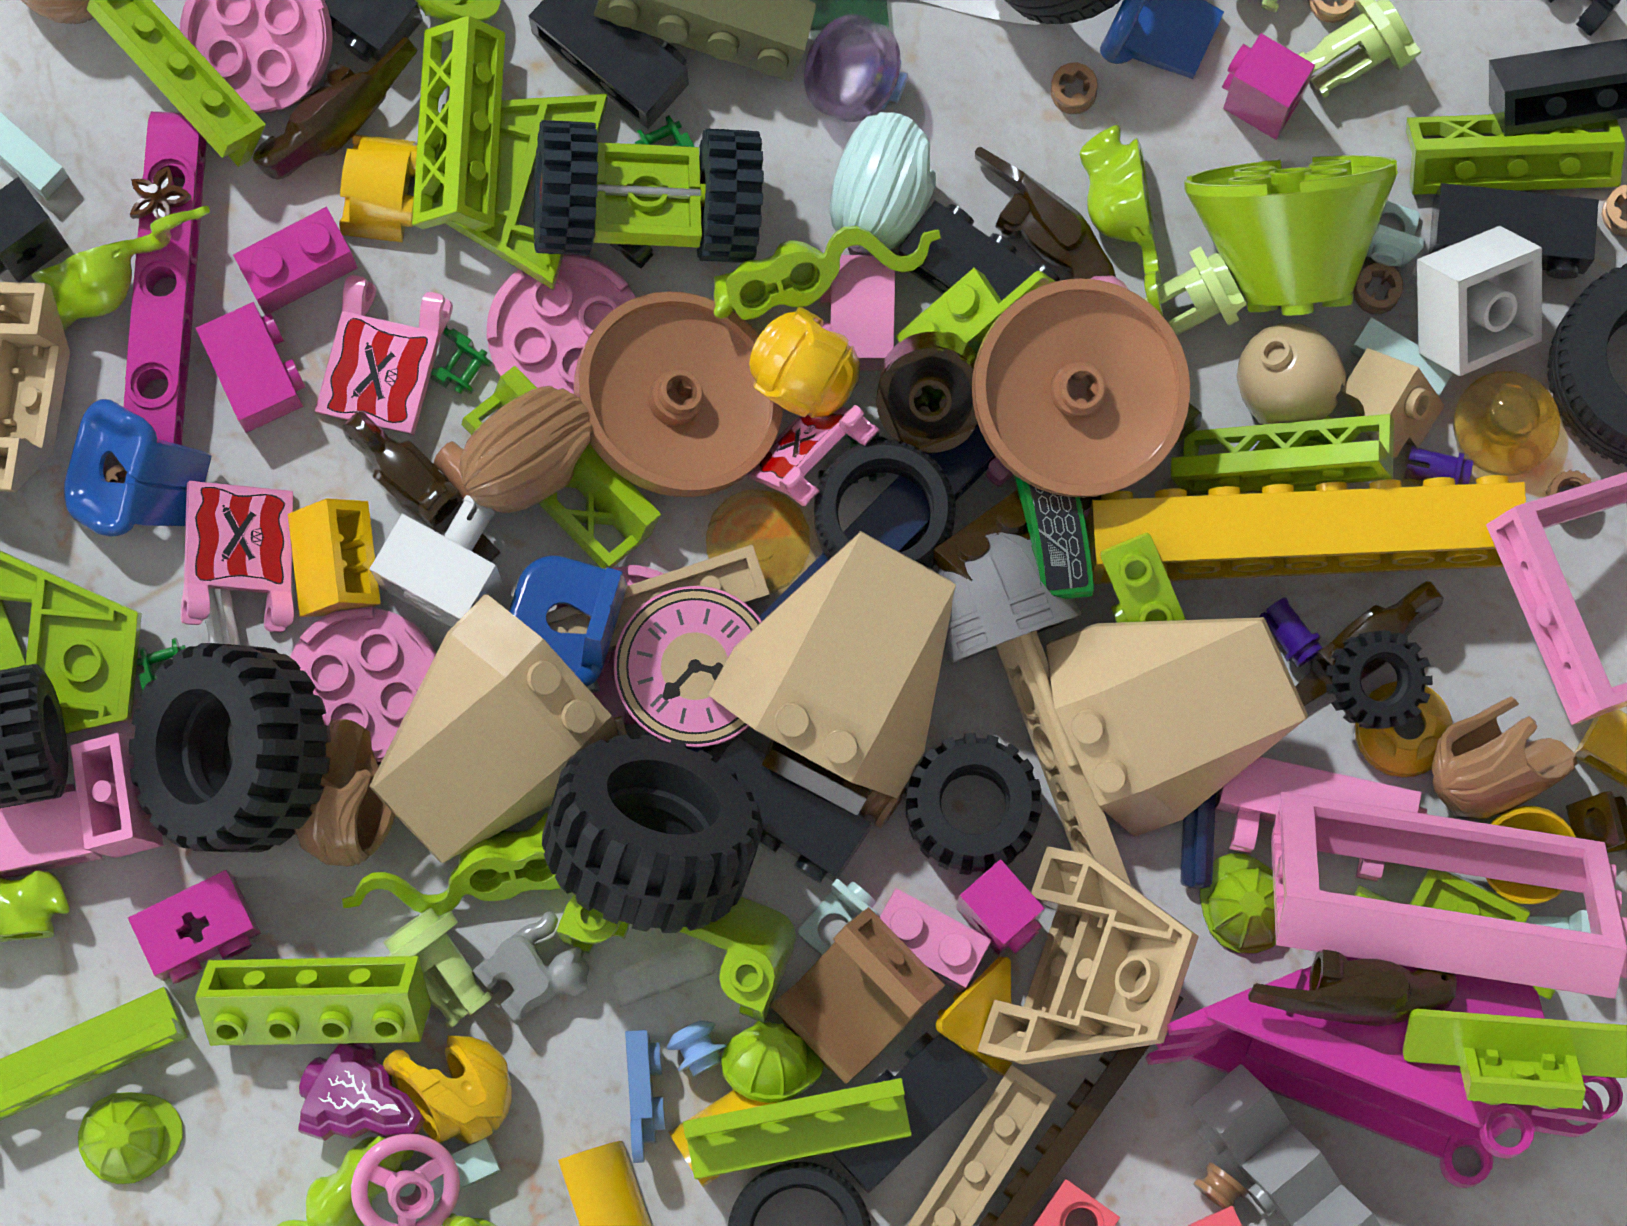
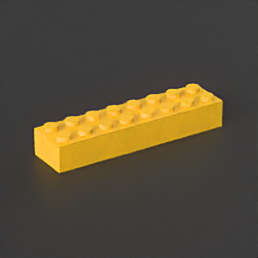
M1488 475L1477 478L1476 484L1455 485L1454 478L1437 477L1424 480L1422 482L1423 486L1402 487L1400 480L1387 479L1369 483V489H1348V484L1345 482H1326L1317 484L1315 491L1294 492L1293 485L1274 484L1262 487V493L1241 494L1239 487L1223 486L1209 489L1208 495L1187 496L1185 489H1163L1154 493L1155 498H1133V493L1130 491H1115L1101 495V500H1092L1085 522L1091 556L1093 584H1112L1101 559V552L1143 533L1151 535L1170 581L1504 567L1486 524L1514 506L1526 503L1525 482L1509 483V477L1506 475Z

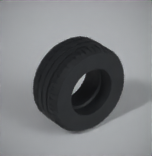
M1624 264L1620 268L1611 269L1609 273H1604L1599 279L1590 283L1588 288L1584 289L1564 315L1549 348L1550 357L1547 368H1549L1547 376L1548 381H1550V393H1553L1552 401L1558 407L1559 417L1562 416L1564 419L1562 422L1566 427L1571 428L1570 432L1574 437L1577 436L1580 439L1579 442L1584 446L1587 444L1590 447L1589 450L1594 454L1597 452L1601 454V458L1606 460L1612 459L1613 463L1618 465L1622 463L1627 467V394L1614 380L1607 361V345L1610 338L1620 327L1627 325V264Z

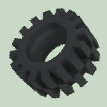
M1391 631L1361 633L1357 637H1350L1344 641L1345 647L1336 649L1331 656L1336 660L1335 664L1327 666L1326 675L1332 676V684H1327L1326 689L1327 694H1335L1337 700L1331 702L1335 710H1343L1346 713L1343 716L1349 723H1359L1358 727L1366 729L1399 727L1408 723L1406 719L1416 718L1422 712L1418 708L1419 704L1427 703L1431 695L1424 692L1425 686L1433 685V675L1425 676L1424 668L1431 666L1428 657H1419L1417 653L1422 648L1416 642L1408 643L1406 641L1408 636L1401 633L1392 634ZM1374 659H1382L1388 662L1394 668L1397 675L1396 689L1384 701L1371 699L1366 695L1361 685L1362 671Z

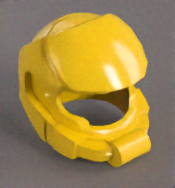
M798 307L795 312L785 313L775 318L757 338L749 362L751 374L755 379L753 387L767 399L791 413L802 417L810 415L811 418L828 417L842 408L852 396L859 381V358L853 345L850 346L848 344L849 340L844 335L824 329L822 318L806 309Z
M448 1035L445 1056L452 1078L446 1077L438 1069L428 1070L424 1066L415 1064L404 1050H395L384 1059L383 1067L389 1075H392L396 1085L395 1088L406 1093L412 1099L426 1119L422 1126L423 1130L429 1138L440 1144L453 1137L467 1144L483 1140L492 1135L493 1130H497L508 1115L512 1100L508 1064L502 1053L488 1042L469 1036Z

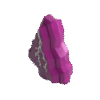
M366 1043L338 1044L328 1060L322 1057L312 1060L304 1070L300 1080L299 1093L302 1098H305V1101L300 1111L298 1131L326 1141L334 1134L355 1139L368 1131L385 1138L399 1134H418L426 1120L412 1099L406 1093L393 1087L392 1075H389L384 1067L376 1062L375 1049Z

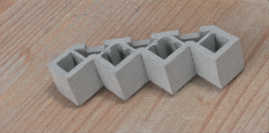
M1242 1064L1237 1066L1191 1105L1203 1123L1197 1130L1201 1138L1215 1154L1220 1155L1223 1151L1251 1183L1252 1187L1247 1190L1249 1195L1268 1216L1275 1212L1286 1226H1381L1374 1214L1342 1185L1322 1152L1290 1123L1270 1090Z

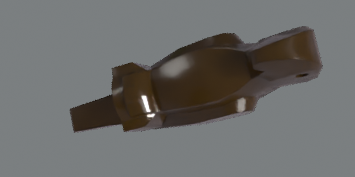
M404 37L367 72H358L357 74L350 68L335 62L326 72L327 78L324 86L303 100L290 115L284 134L276 138L272 135L259 145L253 154L254 163L270 178L283 179L314 158L335 154L359 131L385 100L387 91L415 56L418 49L407 37Z
M977 147L975 159L1020 191V193H1015L1005 206L995 225L1005 238H1022L1029 248L1041 259L1057 268L1071 272L1072 279H1091L1094 276L1116 277L1112 263L1080 212L1020 169L986 149Z
M356 411L343 425V432L350 444L366 456L373 466L372 478L402 508L435 532L445 534L463 504V497L459 490L445 479L438 468L411 441L396 442L389 438L364 412ZM483 533L472 550L473 553L490 562H493L501 553Z
M1431 581L1421 583L1406 594L1398 603L1387 608L1377 604L1348 625L1331 643L1321 649L1316 654L1315 660L1311 663L1310 673L1295 686L1303 705L1306 706L1327 693L1326 685L1332 684V676L1326 675L1327 666L1335 664L1336 660L1331 656L1336 649L1345 647L1344 641L1350 637H1357L1361 633L1374 631H1391L1392 634L1401 633L1409 636L1417 625L1434 615L1441 608L1444 599ZM1382 659L1370 661L1362 671L1361 680L1373 674L1388 662Z
M1323 949L1314 958L1310 970L1309 990L1256 983L1248 994V1000L1306 1017L1379 1027L1409 1020L1410 1012L1415 1009L1445 1010L1455 998L1457 979L1455 973L1417 968L1418 970L1412 973L1398 964L1380 959L1348 961L1344 955L1337 951Z

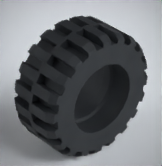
M200 643L196 647L189 646L180 650L172 657L173 659H168L154 673L157 679L151 680L146 684L140 695L144 701L141 708H137L134 711L131 723L136 727L134 739H129V754L134 757V768L130 769L132 784L139 787L141 793L137 796L142 810L146 814H152L149 821L162 835L181 848L206 852L258 853L268 851L274 845L280 846L296 833L295 829H300L312 815L309 808L311 804L319 802L325 788L320 785L322 776L329 772L330 758L326 757V743L331 742L330 727L324 725L322 715L327 712L322 698L313 693L316 688L315 684L305 671L300 670L301 667L295 660L286 654H279L275 649L258 646ZM231 721L234 731L235 749L231 770L227 776L224 761V744Z
M629 735L615 736L608 743L602 739L576 753L567 761L566 767L561 771L542 834V847L545 851L544 857L551 873L556 874L555 878L559 886L566 894L573 892L576 895L577 903L588 911L594 908L603 913V919L618 924V921L632 924V929L648 932L650 928H659L662 933H677L683 927H687L689 931L703 928L710 921L713 923L730 912L731 907L735 906L742 896L763 832L761 828L762 817L757 802H754L755 799L746 783L737 782V775L726 764L723 766L718 765L714 762L712 755L702 750L697 753L685 748V743L671 740L670 743L657 740V736L642 735L639 739H631Z

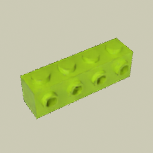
M419 956L208 960L195 996L210 1046L421 1042L431 1007Z

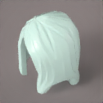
M880 112L875 116H867L855 129L844 149L831 188L829 211L835 231L846 226L856 225L870 231L891 250L902 244L921 220L935 190L936 173L930 169L931 145L928 141V136L912 119L898 113ZM854 245L849 247L859 253H870L863 246Z

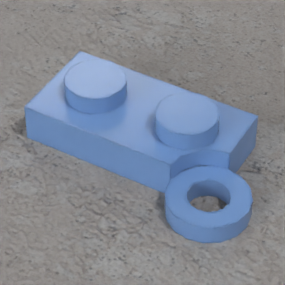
M647 1030L625 1031L633 1163H644V1143H656L655 1130L665 1129L664 1098L653 1097L652 1075H662L660 1042L650 1043Z

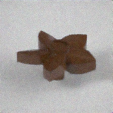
M168 166L159 170L154 175L153 183L146 179H131L133 189L142 198L133 205L130 217L132 219L142 218L153 211L155 218L158 220L171 215V207L183 206L192 197L186 190L174 185V177Z

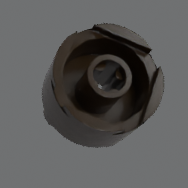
M934 331L914 334L899 342L885 357L879 377L876 406L882 425L890 436L900 443L902 441L923 452H943L962 444L975 430L978 422L973 406L972 375L977 354L957 334ZM931 385L934 389H941L940 397L933 398L929 391L922 392L923 387Z

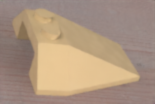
M0 282L1 492H17L54 454L70 350L52 288L46 283Z
M860 531L734 646L708 696L754 730L852 783L898 799L925 751L956 584Z
M484 594L447 632L369 787L439 862L444 863L470 849L475 844L500 833L551 805L561 771L566 767L567 761L590 744L602 739L608 743L610 739L619 735L612 715L550 645L492 597Z
M1264 617L1096 623L1051 640L1046 644L1054 710L1098 806L1134 837L1183 820L1308 717Z
M1047 846L1031 894L1040 903L1056 910L1024 1007L994 1000L977 1051L984 1055L1024 1065L1164 1043L1168 1031L1167 1025L1171 1022L1199 936L1093 857L1083 853Z

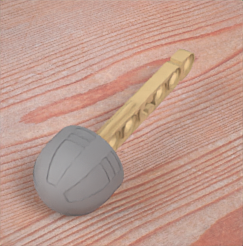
M1003 532L999 533V535H996L997 533L986 535L989 540V550L979 559L965 562L966 570L972 582L956 573L944 572L941 568H938L937 571L938 574L956 584L944 646L950 663H956L996 648L998 649L1072 851L1093 857L1131 885L1104 811L1097 804L1054 710L1049 664L1037 634L1081 616V610H1079L1076 598L1064 599L1052 596L1042 582L1040 584L1039 571L1031 547V540L1016 534Z

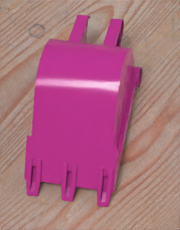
M1345 956L1348 961L1360 959ZM1400 965L1412 973L1418 970L1416 967ZM1312 966L1297 970L1265 985L1309 990V977ZM1456 974L1457 988L1455 998L1450 1006L1443 1010L1545 1019L1538 992L1533 986ZM1252 988L1167 1025L1168 1035H1166L1164 1043L1156 1044L1158 1049L1148 1053L1145 1057L1148 1065L1191 1059L1226 1074H1229L1242 1064L1271 1092L1439 1158L1443 1176L1449 1183L1461 1188L1474 1187L1487 1178L1493 1168V1155L1507 1159L1516 1157L1529 1148L1534 1139V1132L1574 1138L1584 1136L1594 1129L1598 1123L1604 1122L1616 1114L1622 1105L1623 1099L1621 1085L1616 1078L1582 1075L1586 1089L1584 1100L1588 1104L1589 1109L1582 1105V1109L1560 1107L1557 1109H1545L1534 1105L1508 1103L1490 1105L1481 1101H1469L1466 1097L1460 1066L1405 1061L1403 1045L1409 1020L1378 1027L1306 1017L1250 1002L1248 994ZM1585 1083H1599L1607 1090L1609 1105L1605 1111H1603L1601 1098ZM1566 1119L1587 1123L1585 1125L1577 1126L1570 1124L1566 1121ZM1508 1128L1521 1130V1140L1514 1147H1503L1495 1141V1138ZM1467 1147L1476 1151L1481 1161V1167L1476 1176H1462L1454 1169L1452 1156L1457 1148Z

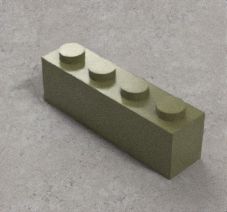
M598 0L593 16L610 21L618 26L628 27L661 38L669 43L679 44L709 54L720 60H727L760 71L767 76L791 82L804 55L817 4L810 0Z

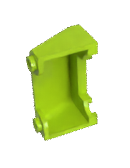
M574 894L564 910L556 931L565 945L572 948L579 947L581 951L590 954L591 949L596 943L604 942L612 936L625 939L630 924L618 921V924L605 920L603 919V913L594 908L588 911L577 903L576 895ZM741 897L738 903L731 907L730 912L713 923L710 921L703 928L693 931L683 927L679 932L727 951L719 975L722 990L729 999L740 1004L739 1014L765 1023L771 1008L770 1005L774 1001L793 953L796 934L794 925L787 916L777 910Z

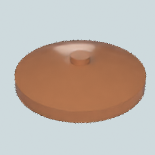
M1082 278L1066 279L1046 284L1025 294L1002 312L992 324L981 343L975 360L972 375V398L975 416L986 443L1000 462L1015 476L1040 490L1052 494L1080 498L1095 497L1121 490L1141 480L1151 473L1170 453L1180 436L1187 417L1190 401V378L1186 357L1175 332L1167 320L1149 302L1136 293L1110 282Z
M670 291L656 292L636 297L621 304L611 311L594 329L580 353L574 374V395L588 409L589 422L592 426L590 444L597 454L615 472L633 484L651 492L674 497H698L714 494L740 482L755 469L772 447L783 415V408L767 399L753 387L755 379L751 374L749 362L753 346L759 334L734 311L727 318H717L714 315L715 302L695 294Z

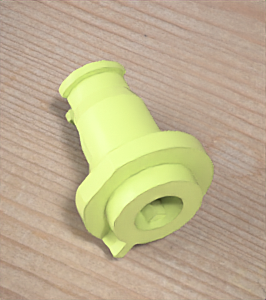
M1355 0L1361 13L1359 16L1325 36L1314 49L1306 54L1303 51L1298 53L1299 56L1315 64L1312 72L1314 73L1353 47L1359 46L1357 50L1310 79L1322 98L1328 97L1331 89L1340 84L1352 82L1386 59H1389L1400 70L1421 54V50L1414 42L1406 24L1389 0Z
M1201 246L1189 252L1196 265L1195 267L1158 286L1161 304L1187 291L1195 306L1168 321L1176 335H1180L1219 313L1222 314L1227 325L1230 326L1240 321L1236 313L1241 308L1247 306L1220 253L1216 252L1206 257Z
M429 908L399 928L383 942L390 951L385 957L419 956L430 1002L447 1019L445 1025L450 1029L468 1013L471 1015L485 1005L492 996L489 992L484 993L480 988L472 968L446 933L458 923L455 916L449 911L438 917L433 909Z

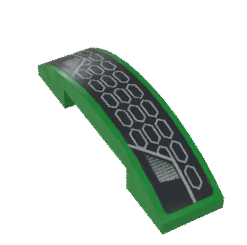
M1015 476L1032 543L1031 547L1039 571L1040 584L1042 582L1052 596L1064 599L1092 596L1094 592L1092 564L1080 497L1052 494L1040 490Z

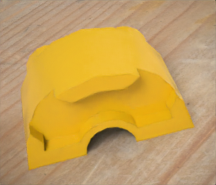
M355 134L352 137L353 149L347 148L342 170L340 197H345L343 215L339 220L340 232L344 236L403 243L405 226L413 227L414 196L408 195L411 178L415 177L417 143L415 141Z

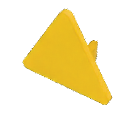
M999 956L964 992H958L953 996L955 1002L948 1009H940L937 1012L939 1018L936 1021V1029L995 1073L1004 1076L1012 1065L1011 1061L984 1055L977 1051L994 1000L1011 1004V960L1008 957Z

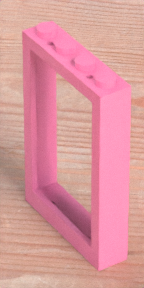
M1627 472L1514 506L1486 524L1571 725L1627 707V682L1611 687L1544 529L1627 503Z
M1281 791L1271 837L1276 945L1322 952L1323 949L1332 950L1347 957L1380 959L1398 965L1613 999L1616 997L1620 978L1627 979V918L1620 917L1622 892L1614 888L1616 865L1609 864L1605 842ZM1317 851L1580 892L1584 894L1591 933L1321 891L1319 887Z

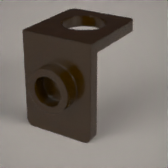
M1606 791L1566 805L1571 829L1576 838L1605 842L1607 853L1627 850V805L1622 796L1614 797L1611 791Z

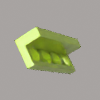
M89 0L86 10L222 158L228 155L238 167L249 162L266 124L152 0Z
M470 15L424 31L412 225L423 230L451 221H455L478 232L494 228L506 32ZM453 39L452 51L442 64V42ZM449 85V100L439 113V98ZM446 134V149L436 162V147ZM442 183L444 185L443 205L432 209L433 195Z
M1494 114L1407 117L1406 134L1412 152L1409 184L1412 195L1436 194L1441 183L1514 191L1619 187L1621 185L1625 139L1617 119L1544 130V132L1549 134H1535L1531 132L1504 136ZM1582 129H1604L1605 132H1587ZM1479 133H1492L1497 136H1482ZM1440 135L1445 138L1423 139V136Z
M513 366L499 378L494 394L463 417L461 425L472 435L482 424L481 421L495 410L502 408L513 399L537 387L516 366ZM589 443L574 466V475L570 483L565 486L567 488H577L586 498V510L566 509L557 500V492L538 504L601 568H613L651 536L661 513L628 480L608 466ZM594 524L613 525L626 539L609 553L594 538Z
M1391 414L1195 430L1184 438V455L1182 457H1171V478L1180 489L1187 491V496L1208 494L1209 489L1223 486L1239 487L1242 492L1262 490V487L1274 484L1306 487L1326 482L1356 483L1393 479L1394 418ZM1379 431V440L1352 442L1361 432ZM1335 434H1342L1338 439L1333 436ZM1311 436H1324L1331 443L1300 447ZM1291 438L1286 444L1281 440ZM1272 440L1280 447L1278 449L1249 451L1258 441ZM1230 443L1239 444L1234 448ZM1221 444L1230 452L1199 455V446Z
M166 987L159 988L1 1058L0 1121L188 1038Z
M902 1078L683 1121L694 1179L697 1180L911 1137Z

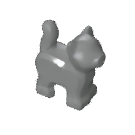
M553 912L544 913L540 921L524 926L510 938H507L500 944L490 959H485L472 970L493 995L500 990L502 981H508L512 985L513 993L500 1005L517 1025L525 1020V1016L529 1011L545 1004L555 995L569 994L577 997L588 988L587 976L589 966L583 958L584 952L579 947H574L558 954L550 965L546 966L534 946L536 941L549 936L557 927L558 918Z

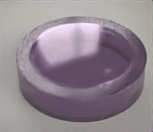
M857 14L845 15L829 23L814 40L805 63L804 84L807 96L813 106L820 112L845 122L862 121L867 116H872L880 110L890 98L900 73V49L895 36L883 24Z

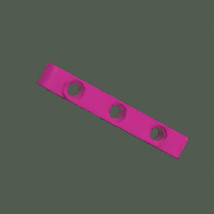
M151 111L147 126L142 179L153 183L154 175L159 170L169 166L174 178L178 177L185 180L183 189L192 197L183 206L171 207L172 214L202 207L207 141L182 113ZM153 211L149 215L139 218L137 238L152 233L150 224L157 220ZM201 218L186 221L171 229V240L167 246L156 251L136 254L123 407L149 422L156 431L157 439L182 445ZM163 278L177 280L175 289L167 296L158 297L152 294L154 285ZM155 379L168 381L167 390L161 397L157 399L144 397V390L149 382Z

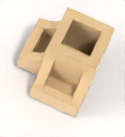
M1369 348L1366 349L1346 381L1345 387L1343 386L1340 391L1358 416L1391 414L1394 418V458L1398 456L1404 444L1419 448L1445 406L1419 367ZM1379 431L1365 432L1371 441L1379 440Z

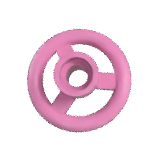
M419 1134L391 1136L371 1147L358 1163L351 1184L353 1207L365 1226H441L445 1219L451 1215L457 1203L460 1191V1176L452 1155L439 1142ZM404 1150L419 1151L432 1158L414 1171L402 1170L395 1173L379 1165L387 1156ZM443 1175L444 1188L439 1203L429 1215L416 1222V1219L424 1216L434 1203V1190L430 1182ZM369 1181L387 1190L388 1201L397 1214L398 1224L384 1220L373 1210L368 1198ZM405 1185H416L411 1195L406 1197L399 1196L401 1189Z

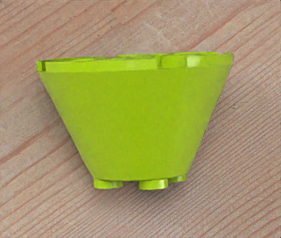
M1370 155L1312 157V163L1309 164V167L1282 169L1281 159L1251 162L1191 174L1187 176V180H1184V189L1247 301V311H1274L1279 309L1278 306L1281 305L1282 315H1304L1314 312L1313 303L1322 302L1323 307H1340L1353 304V290L1398 174L1397 160L1390 157Z

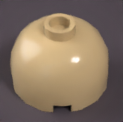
M1279 323L1263 329L1250 339L1239 358L1236 374L1244 404L1262 425L1267 423L1275 424L1324 419L1333 412L1338 404L1336 396L1341 389V383L1345 387L1347 377L1339 353L1326 337L1318 330L1298 323Z

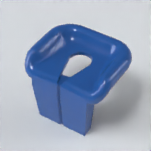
M1123 0L1101 43V55L1105 60L1113 64L1126 63L1134 58L1152 66L1193 79L1224 11L1205 0Z
M97 400L88 407L79 425L64 483L66 508L76 521L93 532L108 537L123 535L129 532L134 524L186 526L187 483L189 481L205 482L212 456L204 451L157 439L156 431L152 425L141 416L112 400ZM110 452H113L127 471L124 483L107 482L104 478V462Z
M545 556L529 564L520 575L509 612L541 636L583 684L588 687L599 678L626 594V579L622 571L609 567L605 569L562 556ZM567 604L589 616L591 619L586 634L559 633L552 630L546 620L549 609L554 605Z

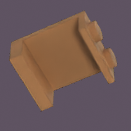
M869 907L847 923L833 938L835 942L802 978L770 1005L780 1015L786 1027L793 1033L798 1034L820 1057L823 1065L829 1071L835 1073L845 1084L865 1069L945 986Z

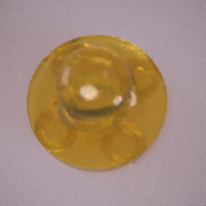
M1498 371L1486 374L1469 385L1456 405L1453 415L1456 447L1458 452L1465 453L1464 458L1473 460V465L1490 474L1515 476L1530 473L1550 455L1557 443L1560 432V416L1557 405L1549 391L1540 382L1528 375L1514 371Z

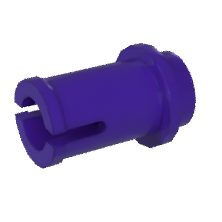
M1412 445L1408 460L1427 464L1429 468L1407 464L1404 479L1423 482L1430 478L1450 477L1455 479V485L1469 484L1474 461L1464 459L1465 453L1459 452L1458 457L1420 449Z
M1286 597L1281 598L1268 607L1266 612L1259 615L1258 618H1265L1271 633L1287 652L1284 657L1287 662L1293 661L1298 668L1312 660L1323 649L1318 642L1321 636L1318 632L1312 634L1290 606Z

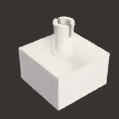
M1498 226L1417 259V264L1412 275L1417 277L1412 280L1417 286L1419 354L1458 376H1462L1542 342V247Z
M468 495L465 496L462 506L444 536L402 513L370 567V571L381 590L450 628L484 594L489 595L496 601L504 587L497 566L472 552L489 520L493 518L496 512L478 505Z

